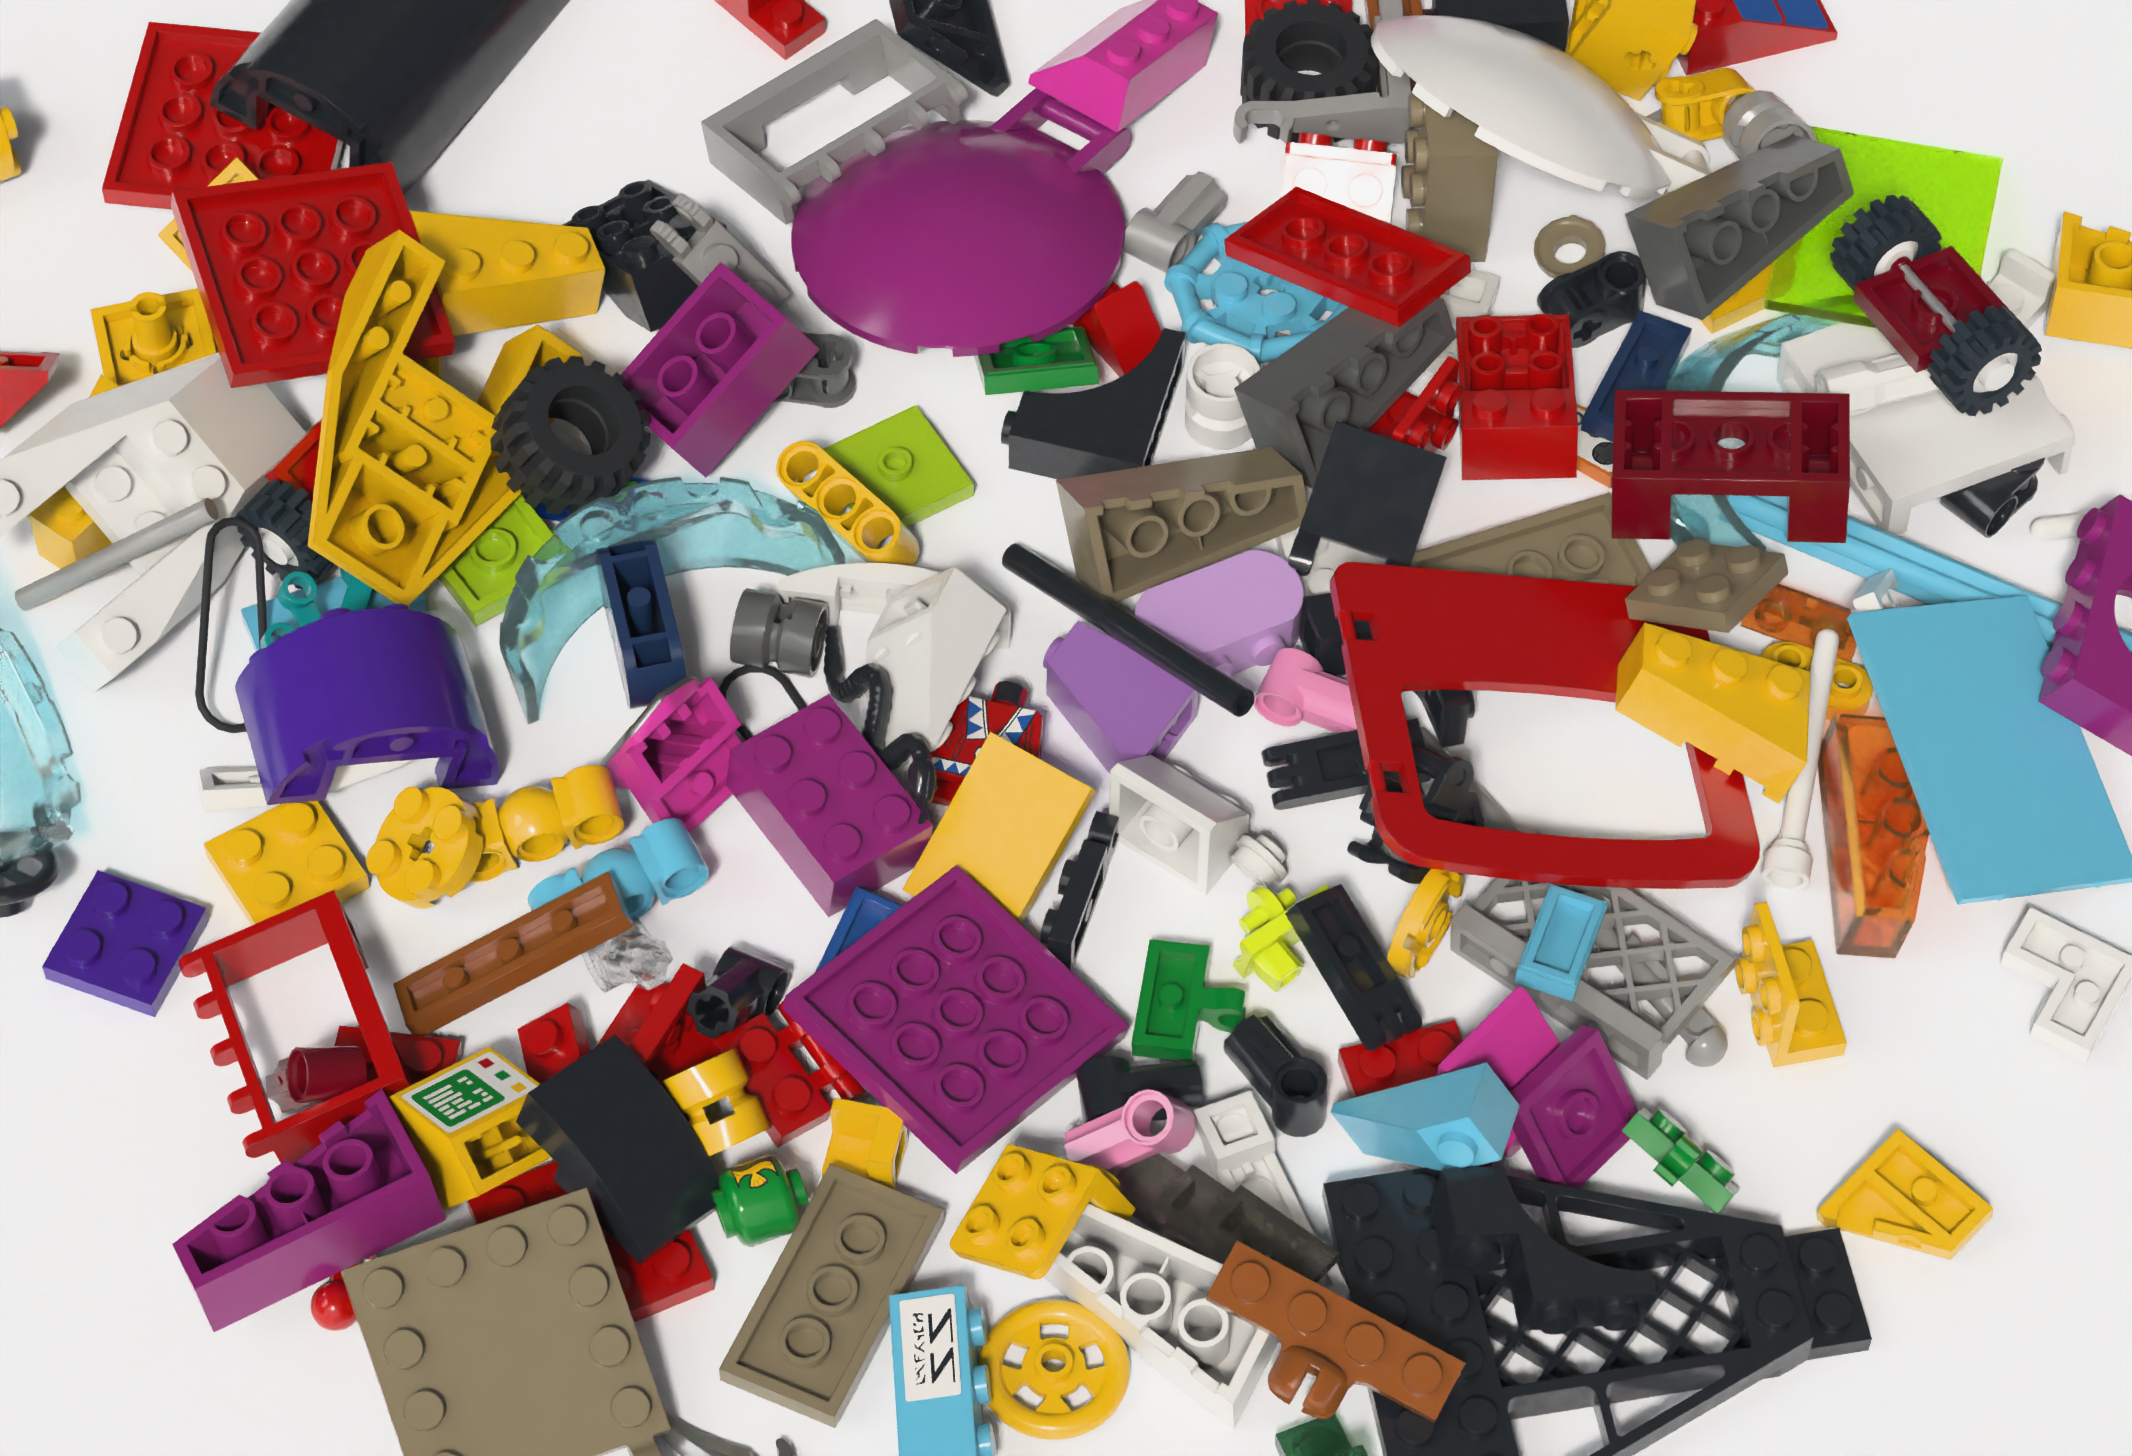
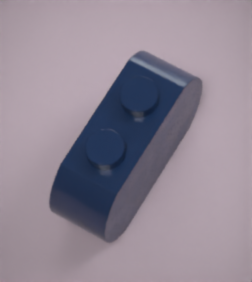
M654 538L595 550L605 614L629 710L648 706L658 693L686 677L680 637L657 543Z

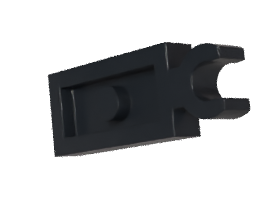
M1096 811L1093 817L1087 840L1084 839L1077 860L1067 859L1064 864L1058 885V894L1063 895L1058 910L1048 909L1040 934V943L1048 945V950L1071 972L1103 888L1107 865L1113 856L1119 834L1115 833L1119 817Z

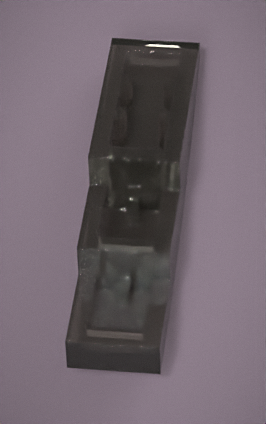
M1158 1153L1120 1170L1115 1175L1120 1182L1118 1190L1136 1208L1132 1215L1133 1217L1171 1241L1218 1263L1224 1264L1236 1240L1316 1283L1339 1261V1252L1241 1184L1232 1192L1193 1164L1185 1172Z

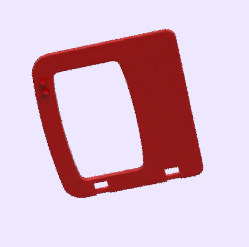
M1345 562L1339 565L1330 579V592L1335 618L1339 620L1343 641L1341 649L1365 770H1368L1375 824L1382 841L1395 855L1419 867L1528 882L1614 888L1696 889L1729 888L1746 880L1760 858V846L1743 774L1734 769L1729 776L1713 767L1717 759L1685 741L1707 833L1706 838L1676 840L1605 839L1525 833L1478 827L1436 819L1426 811L1423 805L1401 693L1404 691L1476 690L1544 694L1616 703L1618 664L1644 623L1710 642L1708 630L1629 619L1625 598L1638 586L1361 562ZM1354 620L1369 621L1373 641L1357 639ZM1383 771L1399 772L1403 793L1387 792Z

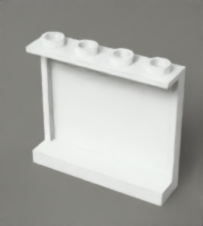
M1865 314L1781 343L1777 382L1785 393H1815L1814 376L1818 375L1820 370L1856 361L1868 362L1896 355L1899 352ZM2035 375L2031 381L2023 380L2020 383L2025 389L2018 396L2011 392L2007 396L2009 403L2002 407L1994 403L1992 412L1983 414L1980 410L1976 416H1968L1966 412L1962 414L1941 391L1876 406L1868 412L1850 416V487L1878 527L1897 535L1907 531L1910 509L1912 507L2005 474L2016 467L2045 457V459H2049L2060 475L2067 473L2072 447L2076 441L2072 423L2066 415L2058 413L2047 398L2042 382Z

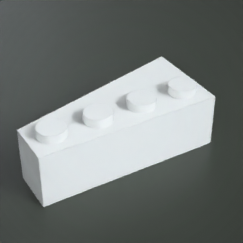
M1089 1203L1050 1270L1043 1277L1071 1301L1083 1305L1106 1322L1122 1337L1126 1345L1233 1430L1279 1343L1273 1336L1206 1301V1296L1223 1264Z

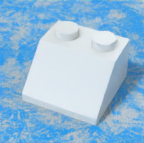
M1152 755L1117 762L1110 770L1109 814L1119 817V823L1115 833L1119 834L1118 842L1202 894L1207 895L1233 864L1231 856L1239 849L1237 841L1242 835L1248 836L1249 814L1231 797L1213 793L1195 782L1193 777L1183 768L1177 765H1167Z

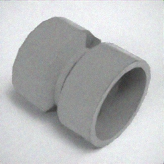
M1758 90L1746 93L1737 99L1726 112L1722 125L1723 138L1730 150L1739 159L1791 135L1817 142V137L1811 127L1782 98L1768 91Z

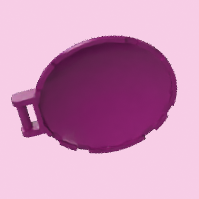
M1035 88L996 122L960 120L955 124H951L949 121L930 122L920 130L913 126L900 128L883 139L886 147L885 151L873 156L868 151L863 150L838 165L841 177L831 183L821 176L815 179L799 202L794 216L795 220L792 224L791 249L795 272H799L800 277L807 286V295L813 303L839 326L869 342L912 354H918L920 346L952 349L953 357L1000 352L999 344L1018 340L1029 336L1032 342H1036L1070 325L1090 310L1112 284L1121 264L1125 224L1120 201L1103 173L1125 154L1131 142V132L1124 128L1116 133ZM1049 120L1090 142L1078 151L1037 129Z

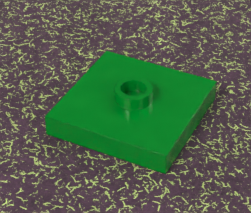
M1082 326L1063 328L1036 342H1032L1029 336L1018 340L999 344L1000 352L974 356L985 395L1099 384L1098 365L1085 329Z

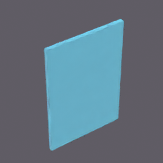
M2027 595L1852 612L1847 617L1957 905L1992 900L2000 901L2007 898L2093 887L2100 888L2101 886L2132 882V855L2080 726L2038 702L2045 678L2041 675V669L2050 651Z

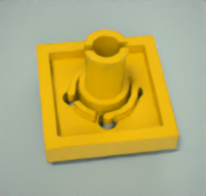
M198 288L164 295L144 292L138 294L129 302L90 309L103 374L119 386L216 353L211 327Z

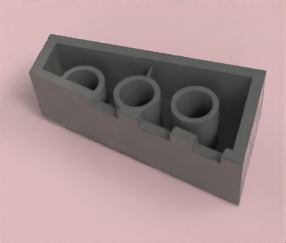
M1791 135L1626 213L1625 217L1656 305L1703 320L1854 195V191L1840 148Z
M1438 297L1400 328L1348 307L1236 386L1234 391L1256 449L1273 447L1303 475L1304 485L1313 489L1336 421L1368 431L1456 338L1444 299Z

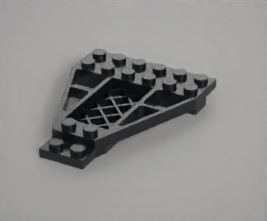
M1424 1167L1323 1183L1322 1198L1339 1270L1350 1290L1347 1300L1466 1363L1435 1423L1367 1387L1383 1456H1519L1510 1420L1587 1407L1594 1408L1604 1446L1589 1456H1633L1762 1379L1780 1377L1807 1360L1868 1351L1872 1341L1839 1228L1784 1236L1781 1225L1507 1175L1520 1204L1541 1207L1548 1235L1568 1250L1588 1260L1619 1269L1646 1271L1648 1269L1672 1266L1663 1280L1653 1275L1657 1294L1642 1324H1636L1628 1328L1616 1346L1588 1330V1327H1580L1563 1333L1567 1338L1553 1356L1526 1339L1532 1330L1519 1331L1518 1329L1515 1333L1488 1316L1501 1297L1513 1304L1505 1264H1498L1485 1270H1470L1465 1266L1443 1267L1430 1205V1198L1442 1171ZM1559 1211L1671 1232L1575 1246L1570 1244L1565 1238ZM1715 1259L1716 1266L1707 1260ZM1685 1268L1713 1284V1287L1701 1303L1673 1287V1284ZM1723 1291L1732 1322L1711 1310ZM1488 1295L1481 1304L1479 1296ZM1661 1301L1691 1317L1678 1336L1649 1319ZM1700 1323L1729 1340L1722 1352L1707 1354L1688 1343V1340ZM1639 1333L1668 1350L1660 1362L1645 1364L1626 1352ZM1490 1338L1505 1346L1496 1361ZM1577 1343L1606 1360L1598 1372L1583 1374L1564 1362ZM1515 1353L1543 1369L1536 1382L1520 1384L1502 1373ZM1702 1389L1623 1436L1617 1435L1609 1404Z

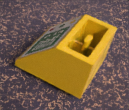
M490 1046L387 1097L430 1175L442 1210L478 1197L552 1158L516 1123L528 1092L539 1086L540 1083Z

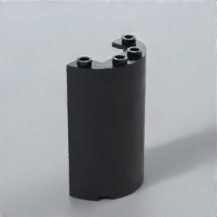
M290 0L218 80L212 90L210 106L257 130L268 117L269 102L349 145V167L392 162L403 195H405L570 0Z

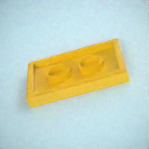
M990 732L902 890L915 897L957 865L1022 925L1094 797L1096 790Z

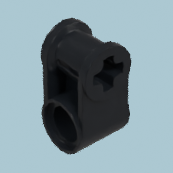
M1617 251L1572 273H1566L1551 280L1541 290L1536 302L1544 314H1569L1572 348H1579L1591 343L1597 337L1624 324L1632 323L1635 320L1639 310H1644L1647 277L1641 260L1637 255L1630 252Z
M2045 457L2011 469L2010 472L1942 496L1940 504L1984 537L1990 538L1998 533L2010 517L2032 500L2038 486L2036 473L2044 465Z

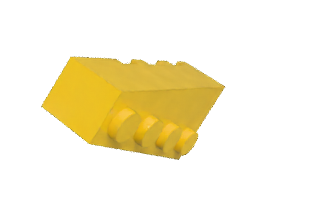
M2064 211L2052 260V272L2055 274V280L2048 304L2045 336L2132 348V241H2130L2132 232L2109 226L2106 233L2081 225L2082 216Z

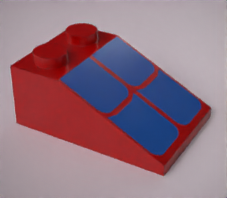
M1696 0L1692 22L1698 26L1696 38L1687 54L1682 55L1679 53L1676 57L1685 75L1688 76L1834 41L1837 39L1838 32L1821 0Z

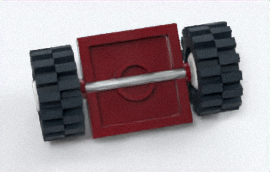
M1895 195L1886 196L1884 204L1879 199L1870 202V211L1865 213L1860 208L1853 215L1857 220L1853 224L1845 222L1840 229L1845 236L1835 237L1832 246L1836 251L1830 253V260L1833 262L1832 267L1854 291L1853 301L1913 370L1918 373L1928 368L1932 382L1960 413L1966 412L1968 416H1976L1979 410L1983 414L1990 413L1994 403H1997L2000 407L2009 403L2007 396L2011 392L2018 396L2025 389L2020 383L2023 380H2032L2036 372L2031 367L2040 365L2042 358L2038 354L2042 351L2041 345L2033 334L2009 310L1953 246L1941 250L1942 246L1938 243V241L1942 240L1940 232L1908 197L1901 195L1898 199Z

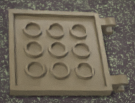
M587 1188L341 1270V1275L402 1456H604L626 1447L630 1456H661L654 1438L669 1433L671 1427Z

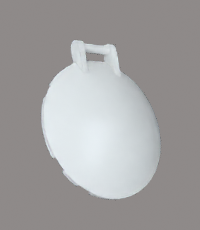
M1433 15L1386 18L1377 24L1372 33L1371 46L1379 61L1393 76L1401 78L1405 72L1416 82L1411 93L1444 117H1450L1453 110L1457 111L1479 125L1474 136L1554 176L1600 192L1603 191L1608 182L1622 186L1619 192L1626 198L1651 199L1655 191L1664 195L1712 173L1708 168L1710 160L1708 151L1701 141L1636 113L1619 93L1585 65L1560 49L1533 36L1486 21Z

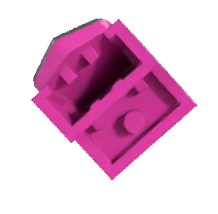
M686 676L657 694L637 720L626 730L602 759L600 766L606 767L611 772L614 787L630 789L652 824L664 819H681L689 833H691L732 795V792L726 786L730 749L742 743L735 733V730L742 724L712 678L707 677L699 683L696 677Z

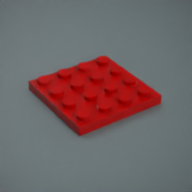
M148 22L102 186L104 202L172 210L170 204L173 191L207 187L237 157L260 179L337 169L343 142L269 102L268 117L257 130L210 106V97L215 84L261 32Z
M392 162L172 192L170 204L231 388L327 374L344 297L366 250L398 230H401L421 244ZM434 285L403 351V354L413 361L453 355L456 341L436 285Z

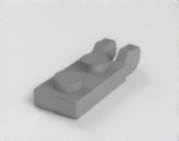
M683 193L676 197L672 205L677 209L678 214L697 230L686 242L671 225L657 220L650 228L652 235L674 256L672 261L698 286L721 262L776 309L791 294L717 220L712 219L696 202Z

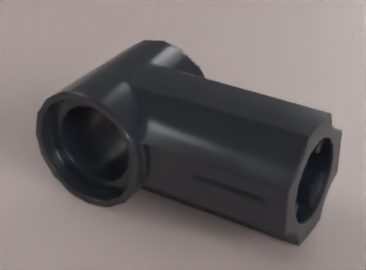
M732 945L722 954L712 977L691 993L686 1012L693 1018L696 1031L713 1039H716L723 1032H733L753 1015L758 1016L764 1012L769 1019L784 996L788 984L789 971L782 966Z
M1253 1014L1238 1023L1231 1035L1224 1040V1053L1272 1108V1120L1275 1126L1284 1134L1293 1137H1306L1316 1133L1323 1127L1327 1118V1074L1323 1067L1312 1059L1302 1057L1267 1015L1256 1017ZM1294 1095H1303V1096H1306L1307 1098H1305V1099H1295V1098H1292V1096H1294Z
M1102 1056L1084 1062L1077 1073L1083 1124L1125 1106L1128 1099L1134 1094L1148 1089L1159 1091L1181 1100L1190 1107L1192 1112L1195 1109L1204 1107L1202 1078L1197 1060L1131 1066L1130 1062L1124 1058ZM1165 1108L1157 1111L1151 1121L1167 1120Z

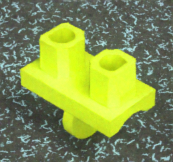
M1325 884L1303 900L1330 888ZM1259 885L1247 894V903L1251 912L1239 919V924L1246 934L1251 935L1240 942L1239 946L1242 956L1236 959L1232 965L1243 979L1255 972L1274 992H1278L1293 982L1300 975L1303 965L1289 949L1301 941L1285 915L1288 911L1286 909L1297 902L1294 893L1289 888H1285L1274 895L1269 889Z

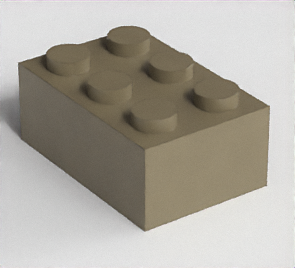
M1409 94V126L1415 127V129L1405 130L1406 163H1411V165H1404L1401 168L1402 198L1410 199V205L1413 207L1406 209V230L1470 256V262H1485L1498 149L1474 136L1479 125L1457 111L1453 110L1450 117H1444L1414 94Z

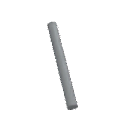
M205 498L16 590L14 594L15 600L23 611H28L217 520L219 516L217 507L211 499Z

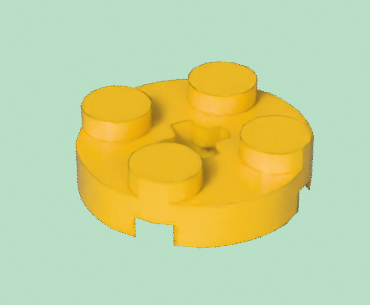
M417 787L405 788L396 797L393 809L385 818L378 832L375 844L372 845L367 853L366 866L368 871L377 876L380 887L389 896L413 908L426 909L435 905L430 903V901L437 900L443 894L452 898L472 878L482 855L483 836L476 833V822L474 817L480 819L477 809L468 800L445 788L429 787L423 790ZM428 840L434 843L430 854L422 853L423 847Z

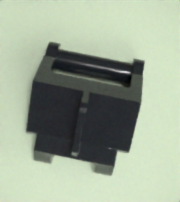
M1410 736L1423 805L1426 811L1436 819L1485 827L1477 793L1469 790L1474 776L1472 764L1457 756L1443 757L1413 743ZM1365 770L1368 776V788L1359 805V809L1362 810L1360 820L1374 826L1372 839L1366 844L1355 840L1351 841L1348 844L1347 852L1366 863L1388 864V872L1392 876L1407 883L1420 884L1431 868L1410 864L1395 855L1382 841L1375 824L1371 798L1373 795L1368 770ZM1383 771L1387 792L1403 793L1399 772ZM1418 772L1434 779L1427 795L1423 791Z

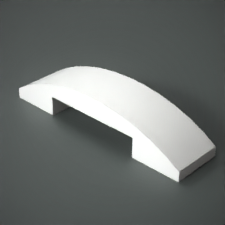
M889 563L835 564L801 571L779 579L777 594L780 596L782 604H788L795 597L827 603L829 613L828 627L835 626L837 628L840 610L881 615L891 596L941 572ZM986 591L1007 609L996 630L1000 633L995 648L1009 649L1011 641V606Z
M1251 1090L1193 1110L1196 1127L1210 1166L1245 1245L1345 1299L1349 1298L1350 1290L1325 1240L1318 1242L1274 1153L1275 1139Z

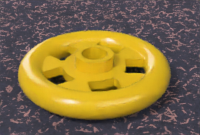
M1040 1300L1012 1310L988 1333V1343L981 1347L978 1358V1365L986 1364L989 1370L992 1402L987 1404L993 1413L1003 1423L1017 1432L1046 1440L1077 1437L1102 1425L1121 1404L1130 1379L1129 1355L1122 1337L1089 1309L1079 1303L1067 1300ZM1040 1326H1068V1338L1066 1340L1062 1338L1041 1339ZM1011 1344L1028 1349L1023 1357L1021 1369L1003 1365L1006 1352ZM1097 1345L1102 1353L1104 1366L1088 1370L1086 1369L1085 1359L1080 1349ZM1050 1359H1057L1062 1361L1065 1367L1058 1372H1050L1042 1365ZM1023 1386H1027L1034 1394L1045 1398L1036 1411L1027 1408L1014 1398ZM1080 1386H1084L1093 1398L1084 1406L1071 1411L1062 1398L1070 1396Z

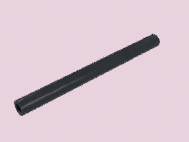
M1014 543L1005 550L1002 556V565L1005 569L1236 717H1241L1252 708L1255 697L1250 689L1023 545Z

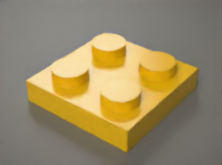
M318 801L280 804L203 843L207 858L251 926L332 890H335L338 898L343 902L370 888L367 874Z

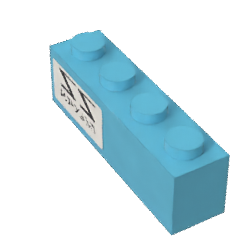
M964 1285L889 1295L899 1456H996L992 1424L983 1423L982 1404L992 1402L988 1367L986 1364L978 1365L977 1346L987 1345L988 1343L987 1325L983 1308L972 1307Z

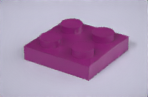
M1583 1025L1510 1092L1520 1105L1512 1129L1538 1180L1574 1188H1580L1630 1140L1622 1130L1638 1112L1599 1030Z

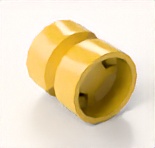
M736 1048L661 1081L665 1091L682 1114H687L688 1123L701 1141L708 1156L723 1151L771 1128L758 1096L745 1093L744 1087L749 1077ZM728 1096L734 1113L710 1123L703 1107Z

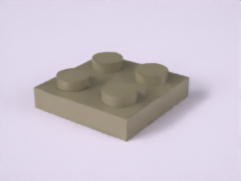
M1702 539L1685 541L1625 598L1629 619L1729 633L1789 574L1785 554L1761 551L1754 546L1731 547L1710 544Z

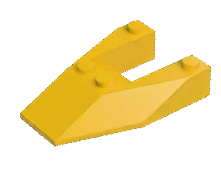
M398 230L366 250L344 297L327 371L308 547L392 602L409 606L522 492L519 489L513 493L506 485L511 479L507 472L499 473L494 463L501 454L491 451L490 439L497 432L491 427L495 416L501 410L502 404L536 366L543 367L548 360L560 357L562 362L565 363L570 356L583 357V355L537 324L504 343L477 403L403 354V351L446 261L401 230ZM549 418L550 426L555 418Z

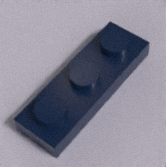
M1639 310L1584 413L1581 431L1613 442L1615 390L1665 391L1689 345L1692 328Z

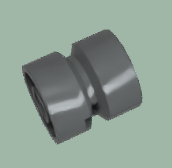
M746 588L743 590L735 612L730 639V660L732 663L762 669L772 661L777 663L782 673L813 678L819 668L825 645L829 616L827 603L795 597L788 604H782L780 596L776 593Z

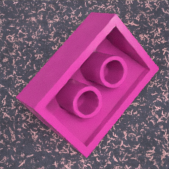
M1141 0L1119 8L1031 73L1028 84L1118 133L1206 66L1218 12L1199 3L1198 0Z

